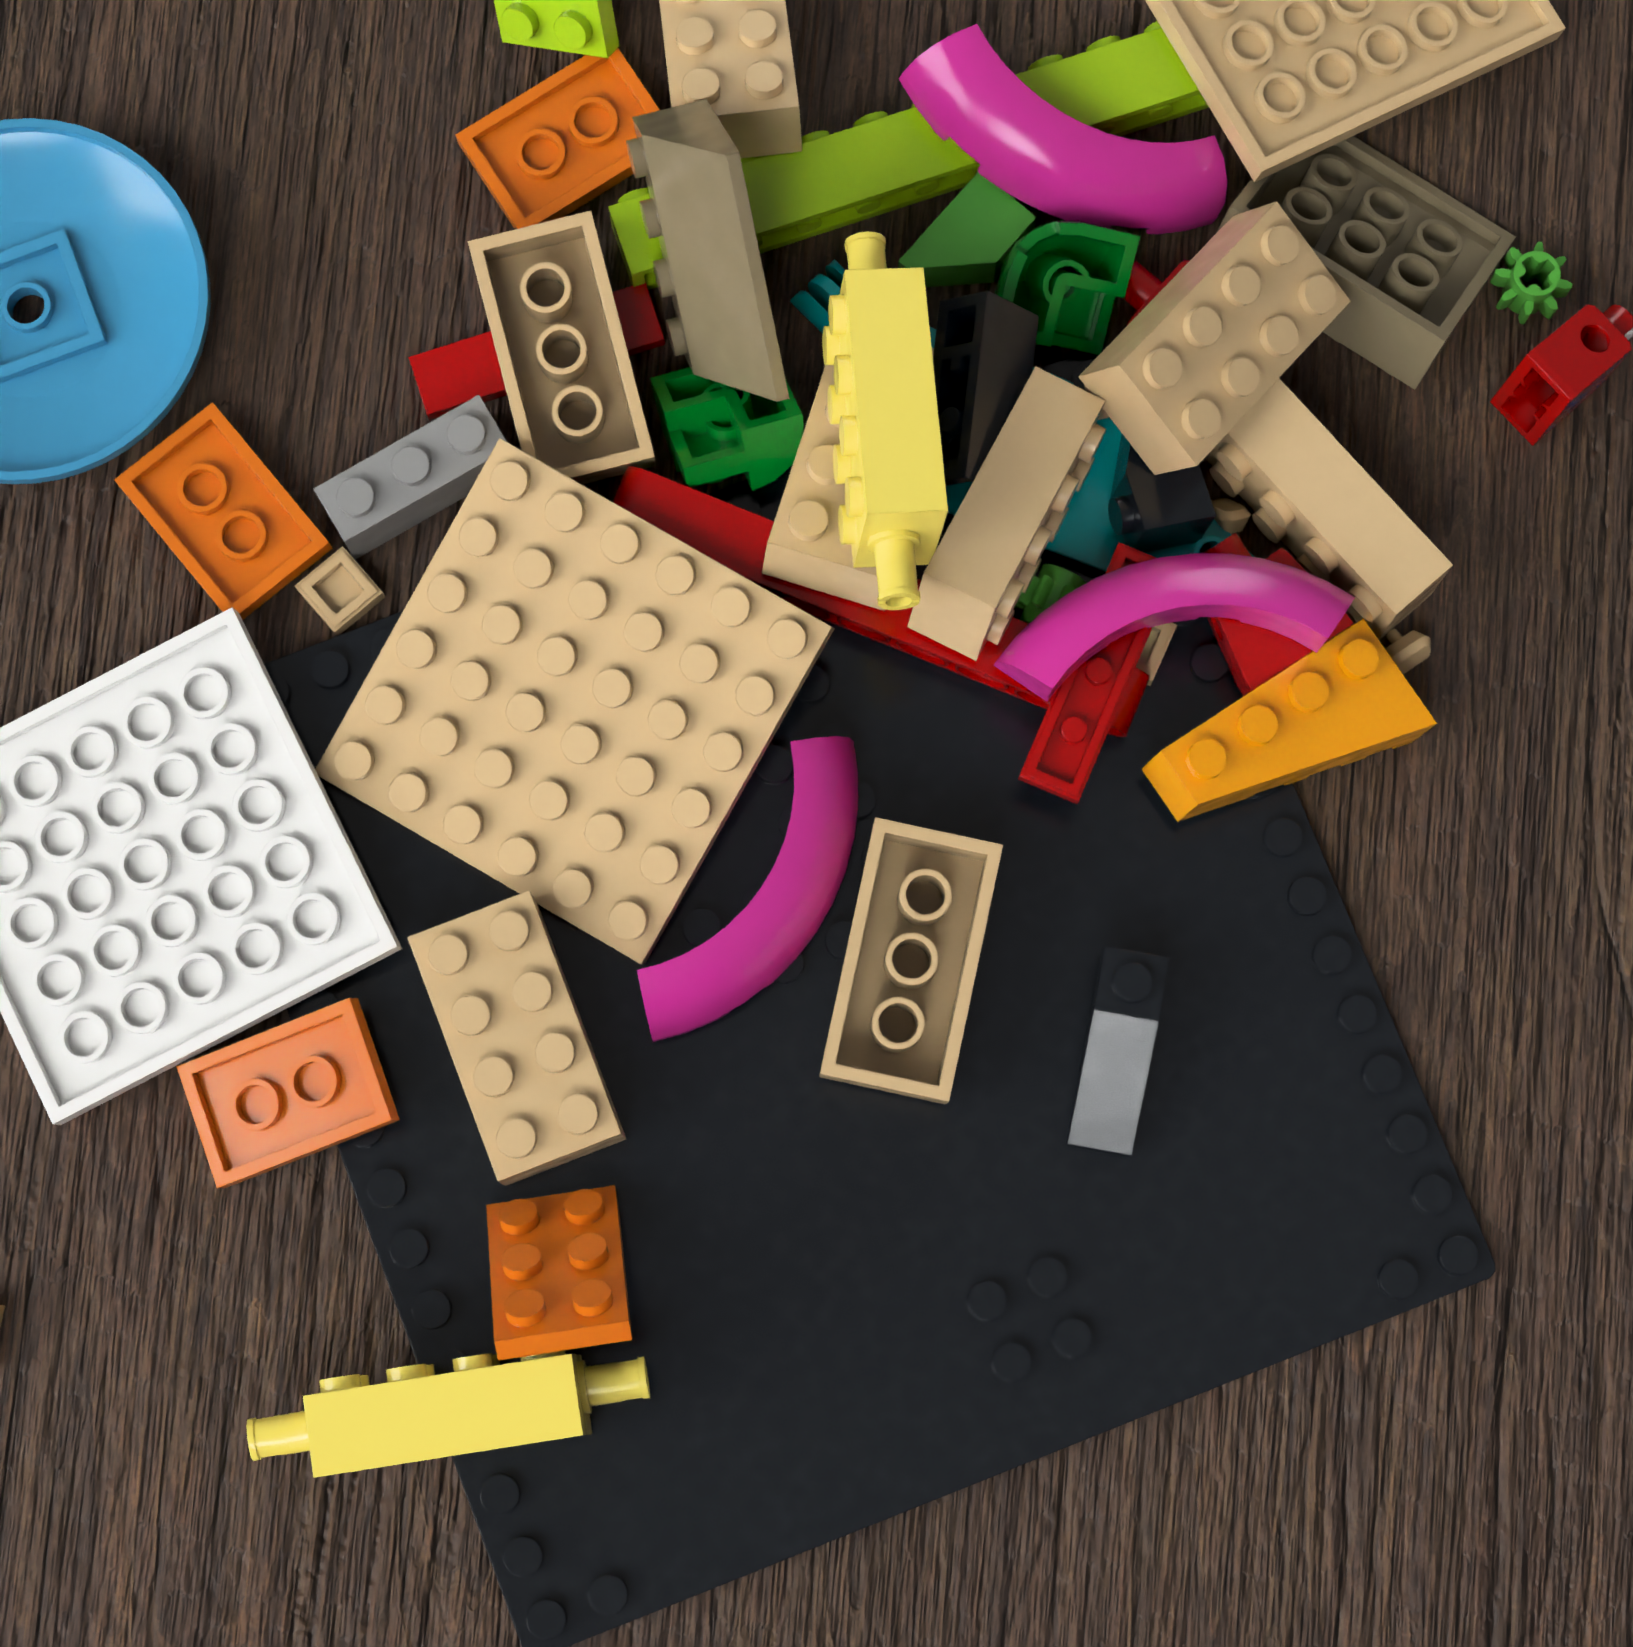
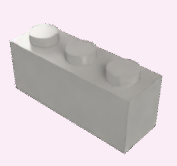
M477 395L313 489L351 555L356 560L466 497L498 439L500 438L504 441L506 439L480 395Z

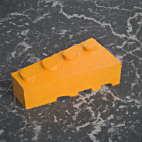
M1363 618L1323 644L1317 653L1312 651L1162 749L1142 768V771L1177 822L1247 799L1256 793L1283 784L1286 786L1306 779L1315 773L1365 759L1369 755L1389 748L1394 749L1412 743L1435 726L1437 722Z

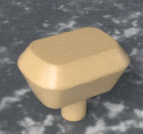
M1228 498L1211 500L1216 513L1214 519L1223 530L1231 535L1232 533L1243 531L1251 516V513L1245 506Z
M1392 629L1387 633L1386 637L1392 644L1386 648V651L1402 674H1405L1430 656L1431 640L1429 636L1415 630L1410 631L1404 636L1396 629Z

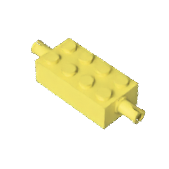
M866 231L853 234L845 240L848 270H844L840 294L830 295L829 326L823 327L822 335L824 364L834 365V385H829L828 387L830 424H839L840 444H835L833 448L834 480L836 484H845V505L839 506L838 513L839 537L841 545L851 544L853 568L876 567L879 592L877 598L878 606L887 610H903L912 608L920 603L921 597L920 591H918L916 565H928L934 555L948 513L924 267L887 268L885 237L877 232Z
M565 1351L520 1357L521 1362L500 1365L497 1354L488 1353L452 1359L454 1372L435 1375L434 1364H417L387 1369V1383L370 1385L368 1375L360 1374L319 1380L321 1393L303 1396L305 1411L260 1419H247L246 1429L249 1452L252 1460L256 1461L265 1457L310 1451L313 1478L589 1435L592 1434L590 1420L592 1406L639 1398L650 1399L646 1361L643 1356L637 1357L635 1360L586 1366L581 1355L565 1354Z

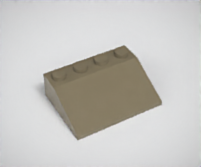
M707 99L632 117L637 138L626 140L627 151L634 177L640 178L645 176L650 199L640 201V209L648 238L658 237L663 259L653 261V268L661 298L672 297L676 317L666 320V328L674 356L685 355L694 375L776 402L790 399L738 149Z
M1354 136L1255 183L1251 179L1231 204L1217 230L1218 232L1234 215L1277 201L1350 299L1348 305L1322 332L1414 390L1432 366L1516 238V236Z

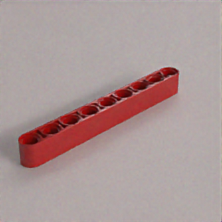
M633 466L626 468L612 502L812 616L1043 709H1048L1053 695L1046 702L994 666V663L1012 640L1029 623L1012 617L1000 643L996 645L987 640L977 661L908 628L907 625L913 607L903 610L885 609V611L762 574L767 542L774 521L642 468ZM917 579L918 590L921 583L919 579ZM1137 667L1133 672L1108 731L1109 735L1126 737L1150 679L1148 674Z

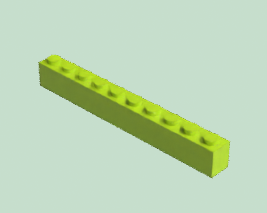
M1158 21L1150 24L1142 34L1121 40L1120 36H1108L1089 45L1086 52L1064 59L1062 55H1049L1032 63L1027 71L1015 74L1039 97L1061 112L1083 124L1117 136L1133 133L1209 108ZM912 104L910 109L889 116L884 111L867 114L856 120L852 128L829 134L825 130L806 134L801 137L802 152L741 158L760 254L964 188L977 174L978 167L980 166L951 137L945 141L941 139L914 104ZM640 188L624 194L619 198L617 204L608 206L612 229L632 286L635 287L646 282L647 288L650 290L658 287L653 261L663 259L659 238L649 239L642 219L640 201L650 199L648 188Z

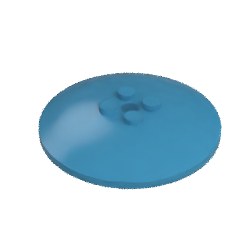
M36 118L0 120V483L36 484L81 474L109 462L138 443L166 417L184 392L202 354L211 308L210 277L201 238L189 212L171 185L143 157L105 134L80 125ZM29 295L43 298L44 310L37 320L31 323H19L14 320L13 309L21 298Z

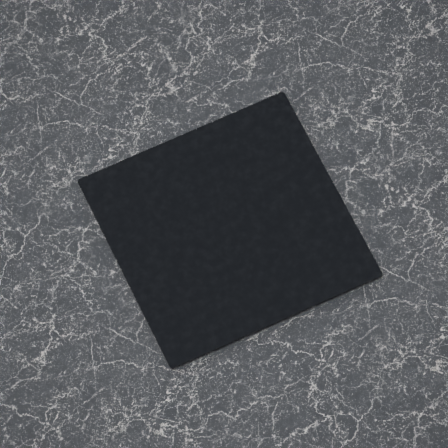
M1081 352L1040 369L1067 379L1075 386L1085 390L1084 384L1078 376L1098 355ZM792 466L774 482L754 491L751 490L748 480L708 495L774 521ZM947 513L938 545L955 516L951 513ZM1044 550L1041 556V564L1035 576L1038 577L1043 564H1052L1065 568L1080 576L1086 583L1104 575L1106 572ZM916 565L917 579L922 580L923 573L928 565ZM1014 607L1013 617L1019 619L1022 610ZM402 612L264 664L315 769ZM1207 617L1172 622L1177 627L1151 686L1147 685L1127 736L1117 737L1107 734L1078 804L1018 780L1046 714V709L818 618L835 629L647 962L639 964L539 905L626 1140L508 1186L497 1181L407 937L511 898L519 893L319 777L402 949L287 1008V1011L292 1021L347 998L359 999L400 1120L340 1143L337 1147L417 1364H434L435 1375L454 1372L452 1359L488 1353L497 1354L493 1334L486 1205L508 1202L515 1199L573 1192L580 1189H593L612 1185L616 1187L632 1340L565 1350V1354L581 1355L586 1366L635 1360L637 1357L644 1356L649 1379L650 1399L639 1398L592 1406V1413L590 1414L592 1434L452 1456L522 1647L571 1646L1489 1279L1494 1274L1495 1262L1293 783L1286 786L1283 784L1256 793L1247 799L1177 822L1142 771V768L1162 749L1243 697ZM829 736L851 738L854 741L858 768V815L855 838L846 874L835 901L817 933L798 958L772 984L766 988L764 987L748 1001L731 1010L727 1015L688 1033L653 1042L637 970L671 960L708 941L725 928L749 904L762 887L777 860L791 817L794 795V772L790 742ZM875 817L1003 845L951 1096L947 1104L819 1077ZM1105 946L1170 957L1160 1018L1132 1156L1067 1145L1099 955ZM520 1358L500 1360V1365L521 1361Z

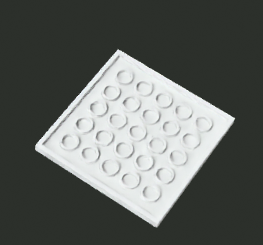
M230 608L0 727V1012L52 1124L62 1125L402 949L239 612L234 608Z

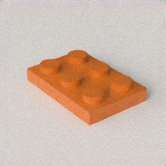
M617 48L609 58L584 55L455 135L459 146L513 228L519 229L563 218L633 175L626 140L637 138L632 117L660 111V109L619 48Z
M213 402L114 479L219 609L224 612L234 608L239 612L242 620L333 549L329 541Z
M358 998L344 999L176 1066L217 1188L233 1186L400 1120Z
M615 1185L486 1205L493 1334L498 1361L632 1340L620 1213Z

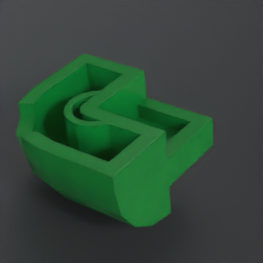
M1053 221L1041 225L1015 242L1002 266L995 294L1039 316L1036 344L1049 347L1054 345L1099 355L1102 352L1115 297L1125 298L1140 236L1080 221Z
M690 367L650 378L666 443L676 472L681 471L686 486L691 488L701 484L717 483L727 477L744 473L751 490L754 491L774 482L793 465L804 432V422L801 410L788 383L787 388L790 399L776 402L694 375Z

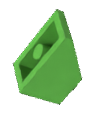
M977 172L899 259L898 268L924 267L926 287L993 283L1000 276L1002 266L1015 242L1035 229L1037 217L1012 196Z

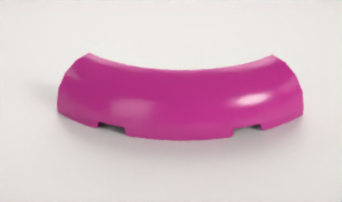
M978 24L955 32L931 46L914 59L898 78L915 107L937 135L944 141L951 137L962 150L980 164L978 173L1020 201L1062 220L1080 221L1110 228L1112 225L1128 228H1146L1147 234H1165L1187 231L1212 224L1225 204L1227 175L1224 157L1215 135L1176 143L1147 142L1109 134L1083 124L1061 112L1026 86L994 51Z
M1194 553L1159 557L1119 568L1096 577L1067 593L1034 618L1012 640L994 663V666L1048 702L1059 686L1081 664L1107 647L1109 643L1144 627L1151 628L1171 622L1195 620L1199 617L1237 619L1241 623L1279 633L1317 653L1332 634L1355 597L1322 578L1298 568L1263 558L1216 553Z
M829 736L790 742L794 772V795L791 817L777 860L762 887L749 904L725 928L708 941L671 960L637 970L653 1042L688 1033L727 1015L731 1010L748 1001L764 987L766 988L772 984L798 958L817 933L832 907L842 884L855 838L858 815V768L854 741L851 738Z

